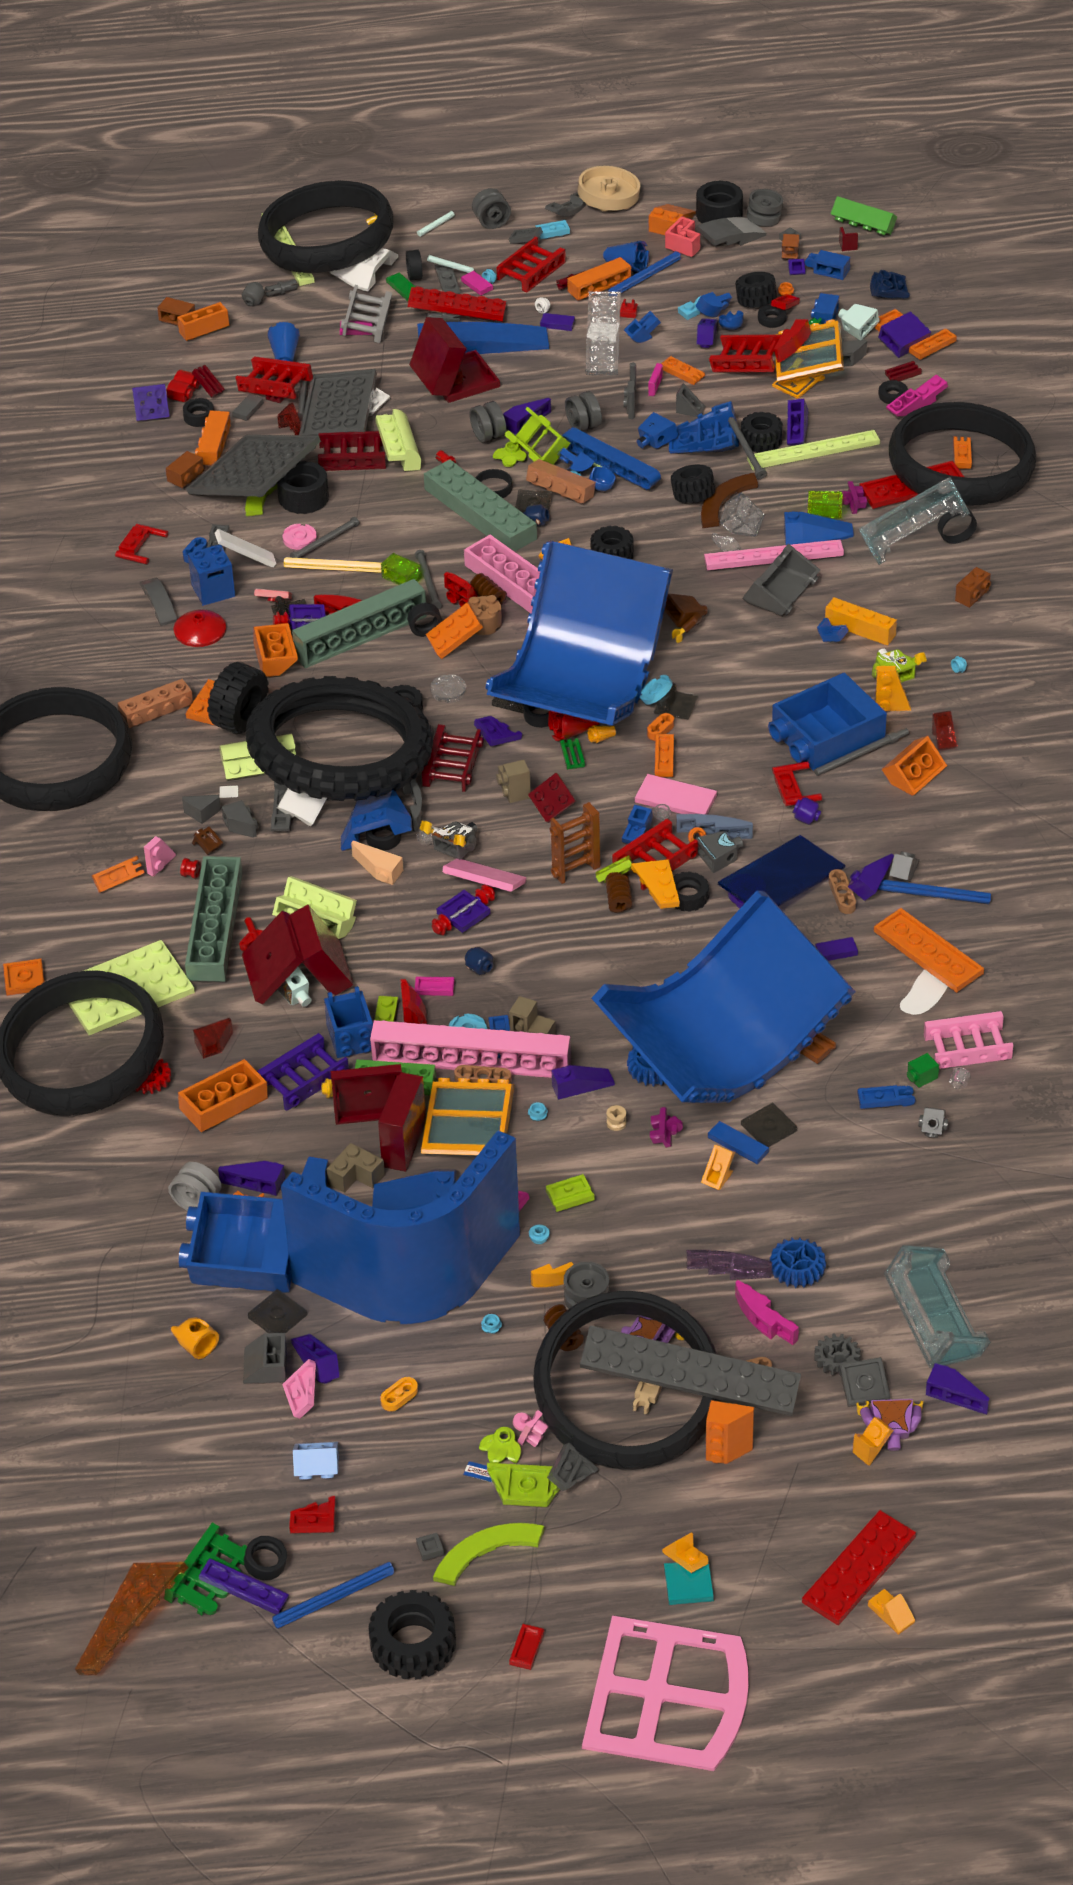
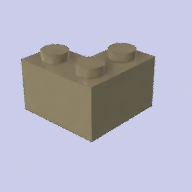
M525 760L498 766V774H496L497 783L502 786L503 796H507L509 803L530 799L528 796L530 793V771Z
M519 996L509 1011L510 1031L556 1035L555 1020L537 1014V1001Z
M352 1143L327 1168L328 1185L344 1193L356 1180L374 1188V1184H377L385 1176L384 1160Z

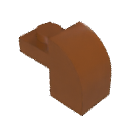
M783 234L782 259H798L799 235Z

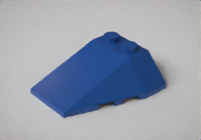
M732 401L712 407L711 412L702 415V413L697 415L698 418L690 423L686 421L676 426L678 437L669 442V452H724L739 447V440L728 422V419L733 417L737 423Z
M392 790L387 795L377 798L369 796L367 800H358L341 835L342 851L352 848V841L359 842L360 833L386 825H390L394 835L412 830V818L396 791Z
M435 1169L374 1184L372 1207L385 1210H407L429 1204L443 1196L456 1183V1169Z

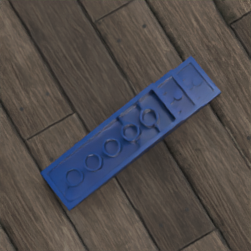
M446 322L466 347L465 353L477 350L479 354L549 349L546 327L495 322ZM417 323L418 337L424 323Z

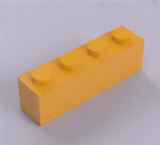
M835 597L826 606L825 618L829 619L832 626L846 625L849 630L848 632L887 646L896 636L897 619Z

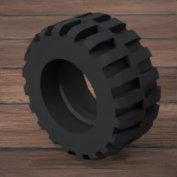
M234 662L226 666L223 672H220L218 675V679L215 680L213 689L210 691L207 712L209 713L210 721L215 726L234 734H242L246 732L248 718L252 715V711L267 696L269 682L262 670L242 662Z
M410 1590L408 1593L401 1591L397 1592V1595L394 1597L390 1595L385 1598V1603L380 1602L376 1607V1611L372 1612L369 1623L370 1648L375 1662L379 1663V1667L382 1670H389L390 1675L394 1677L400 1675L401 1679L408 1680L409 1677H415V1679H422L421 1676L424 1675L429 1677L434 1674L435 1670L440 1671L443 1669L445 1662L448 1663L451 1660L452 1653L456 1647L454 1616L449 1611V1606L445 1602H441V1598L436 1595L430 1596V1593L422 1591V1593H417V1590ZM412 1625L425 1627L432 1632L427 1639L415 1644L402 1643L393 1638V1635L398 1630Z

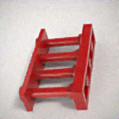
M535 236L497 266V280L500 281L506 275L521 281L522 291L527 293L566 263L565 249L560 247L552 253L538 247V237ZM538 253L547 258L545 260H541L532 255ZM528 260L537 264V266L533 268L523 264V262ZM519 268L528 273L521 275L513 270Z
M781 334L721 335L720 339L723 346L721 354L711 355L709 358L712 371L774 372L775 365L772 355ZM729 350H737L735 355H727ZM744 350H752L750 355H743ZM760 350H767L766 355H758Z
M254 356L251 359L253 371L247 377L238 375L235 377L238 391L295 399L294 387L300 380L311 381L313 374L310 364ZM258 374L264 375L261 379L255 378ZM272 376L278 377L275 381L269 380ZM286 378L292 379L289 383L283 382Z
M665 819L612 854V863L628 855L632 863L637 858H642L646 862L657 861L646 853L651 849H655L666 857L665 860L669 859L671 871H674L698 855V841L695 839L689 844L684 843L672 834V822L669 819ZM668 839L680 850L673 854L660 843ZM641 883V889L643 891L647 889V887L645 886V884L643 885Z

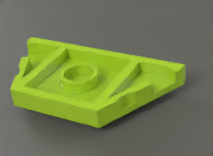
M487 1463V1472L503 1505L547 1507L560 1490L547 1478L553 1466Z

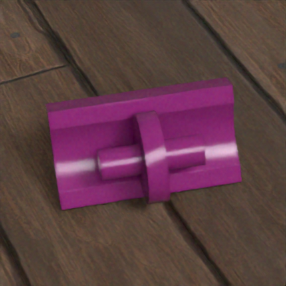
M848 481V491H841L837 499L842 505L849 504L851 513L857 514L858 509L866 508L867 499L863 497L862 486H854L853 481Z
M666 1107L660 1108V1114L651 1116V1125L653 1129H657L650 1131V1139L653 1144L663 1142L665 1148L671 1147L672 1135H676L677 1132L683 1129V1122L676 1116H668Z

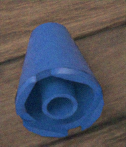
M635 241L607 247L603 253V258L606 262L621 257L631 266V271L638 273L643 268H647L649 251L646 250L645 246L647 244L644 241Z
M276 323V326H271L268 330V339L274 357L277 360L293 362L300 338L299 329L295 328V325L292 323Z

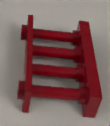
M379 431L318 434L321 440L319 447L324 448V454H318V464L325 471L386 469L385 452H380V447L383 446ZM374 446V452H364V447ZM347 447H357V452L347 453ZM340 448V453H330V449Z
M438 724L433 738L431 758L422 771L423 787H430L432 780L442 779L462 782V792H466L467 786L471 785L472 771L479 749L483 748L484 737H481V729H477L475 737L470 738L448 735L445 725ZM444 743L472 745L471 750L444 747ZM446 754L468 757L467 762L443 760L440 759V756ZM440 766L464 769L461 775L437 772L436 768Z

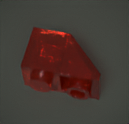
M230 1018L193 1030L195 1044L203 1059L222 1053L233 1034Z

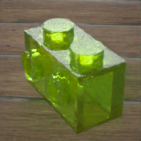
M808 491L807 513L827 518H842L843 492Z
M392 553L381 563L382 578L398 585L413 579L417 582L422 579L420 564L395 553Z

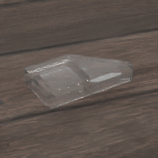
M712 533L713 541L722 552L741 550V546L734 537H721L717 533Z

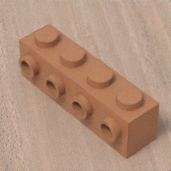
M540 459L528 465L526 481L531 482L535 486L544 487L550 492H556L562 497L571 498L577 503H585L594 497L595 481Z
M182 678L118 702V710L124 716L128 727L131 728L190 706L193 703L192 691Z

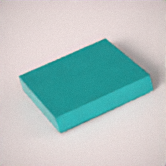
M709 1561L707 1565L692 1573L676 1562L664 1563L669 1605L714 1601Z

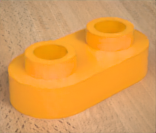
M403 1377L386 1389L380 1396L382 1408L387 1411H396L410 1401L418 1393L417 1381L411 1377Z

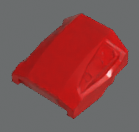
M444 573V586L448 590L446 596L451 603L455 604L459 601V605L462 607L469 602L471 597H478L474 587L469 582L456 574Z
M400 979L404 1022L428 1025L426 1008L422 999L406 979Z

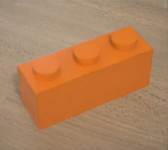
M221 302L177 317L179 333L186 341L229 326L228 310Z

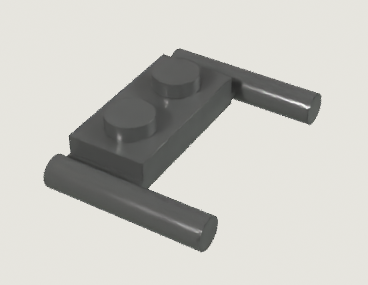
M634 362L630 363L628 387H624V407H627L629 419L635 418L636 363Z

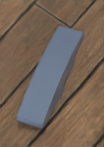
M676 814L677 833L689 832L691 829L699 827L706 832V835L724 831L731 839L738 836L741 839H752L753 836L752 822L718 815Z

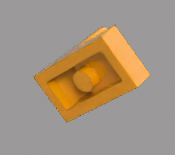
M715 1144L701 1183L720 1190L733 1173V1170L729 1168L735 1152Z
M874 1417L863 1434L855 1433L853 1453L870 1466L894 1430L880 1418Z
M692 1532L662 1549V1553L691 1573L708 1564V1556L693 1546Z
M883 1589L868 1600V1607L898 1635L915 1623V1619L901 1594L893 1597L886 1589Z

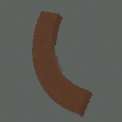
M755 473L737 476L715 488V493L705 499L702 506V528L719 526L718 515L720 507L730 499L731 495L736 492L740 493L758 488Z

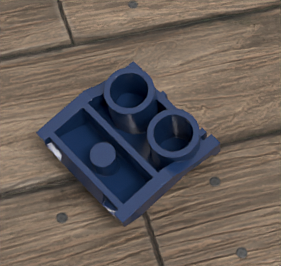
M880 270L879 273L874 272L870 283L872 296L881 298H909L910 293H908L906 286V276L885 270Z

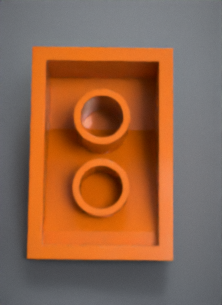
M670 204L655 207L649 214V232L665 235V232L681 216L692 220L696 211Z

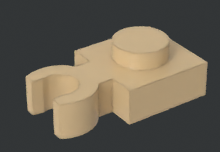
M640 1381L635 1391L633 1411H636L639 1406H644V1414H647L650 1410V1403H656L662 1386Z

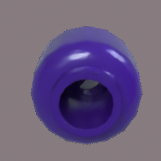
M804 797L801 800H797L792 813L795 814L794 818L809 825L813 820H818L821 811L818 810L819 804Z

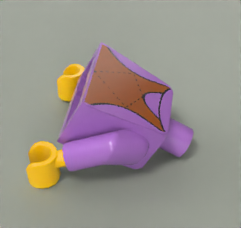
M644 1316L637 1317L631 1327L624 1326L621 1330V1333L665 1343L669 1342L675 1332L667 1325ZM675 1332V1337L678 1340H684L683 1337Z
M913 1399L871 1400L870 1408L869 1401H865V1406H860L859 1403H856L857 1413L862 1417L867 1427L874 1417H878L894 1430L887 1440L888 1450L890 1451L901 1449L900 1439L908 1438L909 1433L916 1430L922 1418V1400L920 1404L913 1403Z

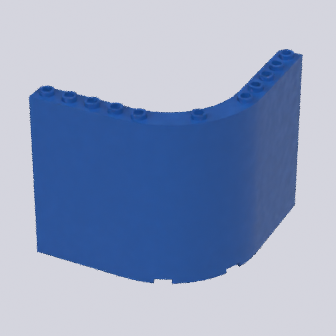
M547 541L542 547L543 560L540 561L538 566L540 575L539 579H536L534 586L536 594L531 600L533 609L532 613L528 616L527 623L529 626L521 650L517 651L516 660L509 669L491 676L487 680L485 687L487 695L613 726L632 714L634 703H638L642 695L641 691L646 685L649 671L646 670L650 660L653 661L673 569L560 542Z
M756 891L707 946L687 964L688 968L681 974L677 971L664 979V983L660 986L657 984L643 987L604 984L595 993L592 1000L681 1102L729 1103L754 1088L760 1089L769 1078L774 1076L790 1061H795L800 1056L799 1052L813 1042L812 1038L826 1028V1023L839 1014V1009L852 1000V995L856 991L765 891Z
M497 1131L449 1191L437 1200L413 1209L385 1210L371 1207L296 1172H292L281 1184L292 1283L362 1316L380 1322L389 1320L400 1321V1324L421 1323L445 1316L447 1311L456 1306H462L477 1292L520 1236L516 1138L501 1131Z

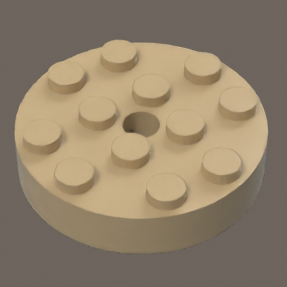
M596 166L585 170L579 176V197L586 205L593 206L601 211L629 209L639 199L640 182L634 174L625 169L614 166Z

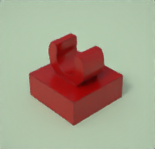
M626 299L623 300L620 308V317L636 318L638 304L635 303V300L632 299V303H626Z

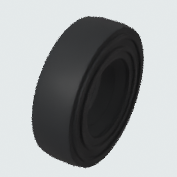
M771 304L761 307L758 311V322L762 326L776 328L786 322V310L771 306ZM767 315H777V317L771 318L767 317Z
M885 381L879 386L878 395L881 401L890 404L905 393L908 387L901 381ZM888 391H898L899 393L890 394Z

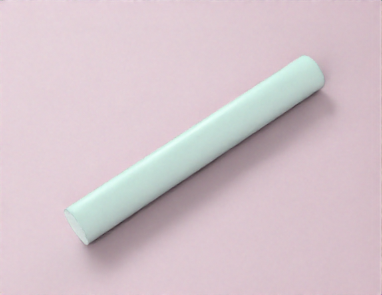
M450 211L418 230V236L421 237L455 216L454 212Z
M431 255L427 258L429 262L470 273L474 270L472 267Z

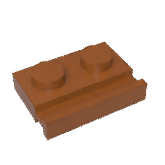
M819 1033L812 1038L813 1042L799 1053L818 1064L830 1054L832 1049H836V1043Z

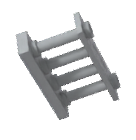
M355 284L354 289L350 290L349 293L350 303L346 318L341 321L342 335L346 336L347 328L372 333V335H375L374 342L380 343L391 305L392 292L386 291L385 297L381 298L357 293L358 285ZM355 300L380 304L378 308L355 303ZM353 309H356V310L366 311V312H370V313H375V314H377V316H376V317H373V316H368V315H363V314L354 313V312H352V311H353ZM351 318L355 320L374 323L375 325L372 327L349 321Z

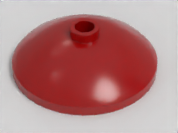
M205 609L193 610L177 619L173 628L174 635L179 642L187 646H209L218 642L225 635L226 623L223 617L216 612Z

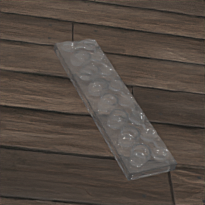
M589 292L586 375H618L621 292Z

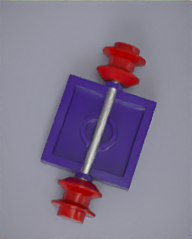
M290 604L289 615L287 612H284L283 615L276 612V615H273V625L289 623L292 633V630L325 617L324 604Z
M482 885L481 890H475V897L466 890H463L436 909L439 915L438 919L434 918L432 920L433 931L436 934L444 935L445 930L450 931L452 926H454L463 933L490 914V908L486 905H488L489 901H494L495 899L493 888Z

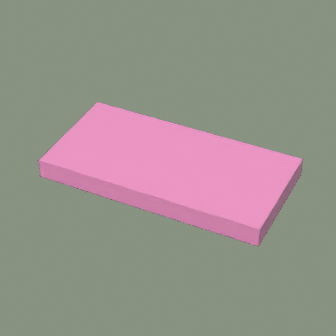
M647 774L635 797V803L680 814L707 815L717 796V791Z
M455 859L443 866L445 874L510 892L526 882V877L462 859Z

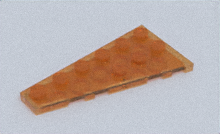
M184 1562L133 1563L75 1668L79 1675H97L114 1655L113 1649L120 1642L124 1643L129 1638L127 1633L134 1625L138 1627L159 1603V1596L166 1588L171 1589L175 1584L174 1578L180 1572L184 1574L188 1566Z

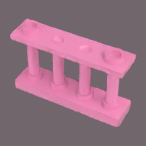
M1002 1011L927 1021L924 1023L925 1041L934 1040L938 1053H935L934 1060L939 1064V1069L1012 1059L1013 1043H1003L1000 1030L1003 1027ZM992 1032L996 1045L984 1046L980 1033ZM972 1034L976 1048L965 1049L961 1036ZM953 1037L957 1050L946 1052L942 1039Z

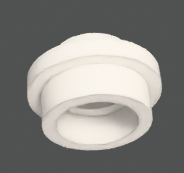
M543 297L538 298L535 301L536 310L541 314L546 313L550 308L549 300Z

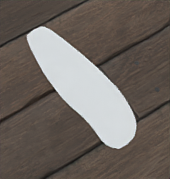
M924 969L916 979L911 991L901 1001L900 1008L905 1013L912 1015L924 1013L940 1000L948 986Z

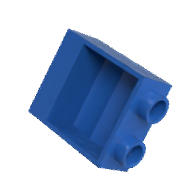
M844 672L773 704L772 721L769 722L768 729L771 737L776 742L783 740L789 746L790 754L797 763L808 761L809 767L814 771V769L884 738L886 734L887 713Z
M201 1192L198 1207L189 1206L187 1211L186 1229L187 1231H193L191 1243H182L179 1251V1267L187 1268L191 1283L228 1288L289 1292L292 1278L283 1200Z

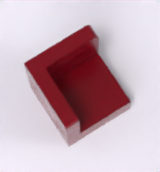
M840 227L839 244L842 251L858 250L857 232L845 234L843 227Z

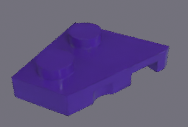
M492 716L478 718L474 721V726L477 729H481V735L490 746L521 740L522 733L520 731L515 733L509 730V725L499 722L498 719Z

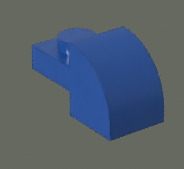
M714 292L702 295L695 306L702 314L709 317H717L721 310L729 306L732 296L730 293L716 296Z
M649 311L639 322L634 319L624 331L632 340L642 343L652 338L650 333L661 322Z
M564 447L557 454L563 463L570 464L567 469L568 471L580 473L590 468L595 462L582 452L575 456Z
M634 805L628 818L627 828L622 836L623 843L629 844L650 830L652 809Z

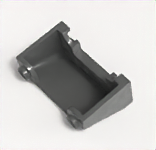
M788 543L768 569L752 584L742 599L749 604L778 615H787L793 608L791 605L805 588L817 581L819 577L816 575L820 569Z

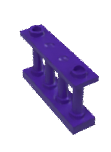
M318 1033L257 1072L266 1080L267 1086L272 1085L283 1095L284 1109L288 1111L322 1090L321 1085L325 1083V1079H331L330 1071L349 1069L346 1057L337 1062L325 1051L324 1037ZM319 1056L330 1067L321 1072L309 1060ZM303 1065L314 1077L305 1081L294 1069ZM288 1075L299 1086L290 1091L278 1079Z

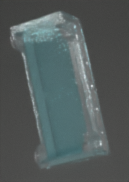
M948 477L859 528V531L878 565L886 562V552H891L889 545L947 512H950L952 517L955 515L954 513H959L962 517H965L970 512L951 477Z
M903 1245L884 1272V1275L929 1368H933L935 1363L947 1366L981 1357L991 1342L984 1331H978L975 1334L945 1274L950 1266V1260L944 1248Z

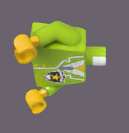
M881 649L877 653L876 663L872 668V677L876 679L877 666H895L901 683L914 679L915 666L921 665L922 662H927L924 652H921L912 658L897 649L887 652L886 649Z

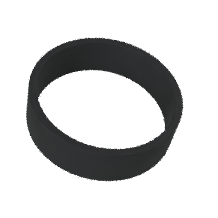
M488 469L480 472L475 477L480 482L489 478L505 480L508 483L507 487L493 491L502 498L507 497L512 491L511 476L503 470Z
M956 507L947 511L938 522V531L944 541L951 544L967 540L973 535L977 527V521L973 513L965 507ZM959 515L972 517L969 527L964 532L955 536L943 534L944 526L952 518Z

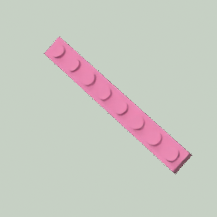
M841 540L791 545L807 559L844 555ZM787 545L704 554V560L707 570L771 564Z

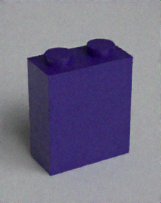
M910 311L882 325L878 338L900 358L909 353L910 346L930 337L931 331Z

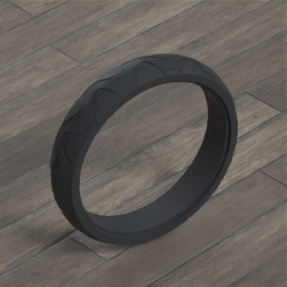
M343 180L314 183L292 190L269 205L264 211L258 226V240L265 255L275 265L286 270L303 273L336 271L370 258L387 243L393 229V211L385 196L370 185ZM355 207L371 211L378 216L375 222L361 233L332 244L295 246L280 242L274 238L277 231L291 220L320 209Z
M966 402L935 403L910 412L893 430L888 449L892 468L907 487L932 500L955 505H985L1005 500L1019 492L1026 485L1036 465L1035 445L1030 434L1021 423L997 409ZM948 429L967 430L991 436L1005 443L1016 452L1020 462L1014 468L993 476L977 478L957 477L933 471L919 464L907 453L904 446L911 439L924 433Z
M69 687L32 690L5 701L4 704L2 703L0 705V738L13 727L28 720L48 715L65 714L82 716L99 722L111 731L116 738V744L109 757L99 767L83 776L64 782L49 784L28 783L15 780L0 772V799L10 805L12 804L27 810L59 811L84 805L104 795L120 780L130 762L132 737L124 716L103 697L86 690Z
M92 970L68 973L67 975L64 974L50 979L25 994L5 1016L0 1026V1079L14 1098L42 1113L75 1116L105 1109L129 1096L136 1088L138 1089L156 1066L164 1042V1026L161 1012L153 998L143 987L116 973ZM87 998H111L133 1006L145 1017V1030L136 1051L121 1067L100 1080L73 1088H47L25 1080L14 1070L15 1053L24 1034L38 1019L62 1005Z
M614 1291L598 1294L575 1304L571 1309L564 1312L545 1335L536 1356L533 1375L534 1391L539 1410L543 1413V1419L551 1432L556 1435V1438L563 1445L570 1443L580 1455L595 1464L609 1468L636 1470L654 1467L671 1461L691 1448L704 1434L711 1400L719 1401V1399L703 1396L700 1405L690 1420L674 1434L662 1440L638 1446L614 1445L586 1434L576 1427L563 1413L555 1398L551 1384L550 1373L554 1359L564 1342L579 1328L596 1319L619 1314L639 1315L659 1321L676 1331L692 1349L717 1354L715 1347L704 1328L692 1315L665 1298L638 1291Z

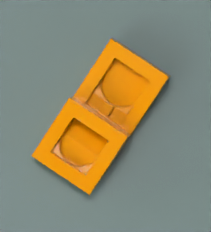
M569 1262L555 1269L550 1264L534 1269L531 1271V1285L533 1287L563 1285L567 1269L574 1264Z

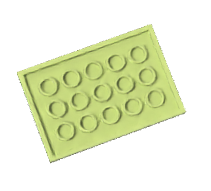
M162 940L84 970L105 971L122 975L143 987L158 1007L195 993L193 985ZM87 998L68 1003L88 1035L141 1015L133 1006L111 998Z

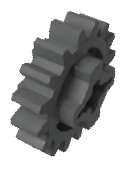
M833 1333L832 1338L824 1336V1341L819 1340L818 1346H815L814 1361H817L818 1368L823 1367L824 1373L829 1370L832 1376L835 1372H838L841 1376L840 1364L860 1361V1348H857L858 1343H851L852 1337L845 1339L844 1334L836 1337L835 1333Z

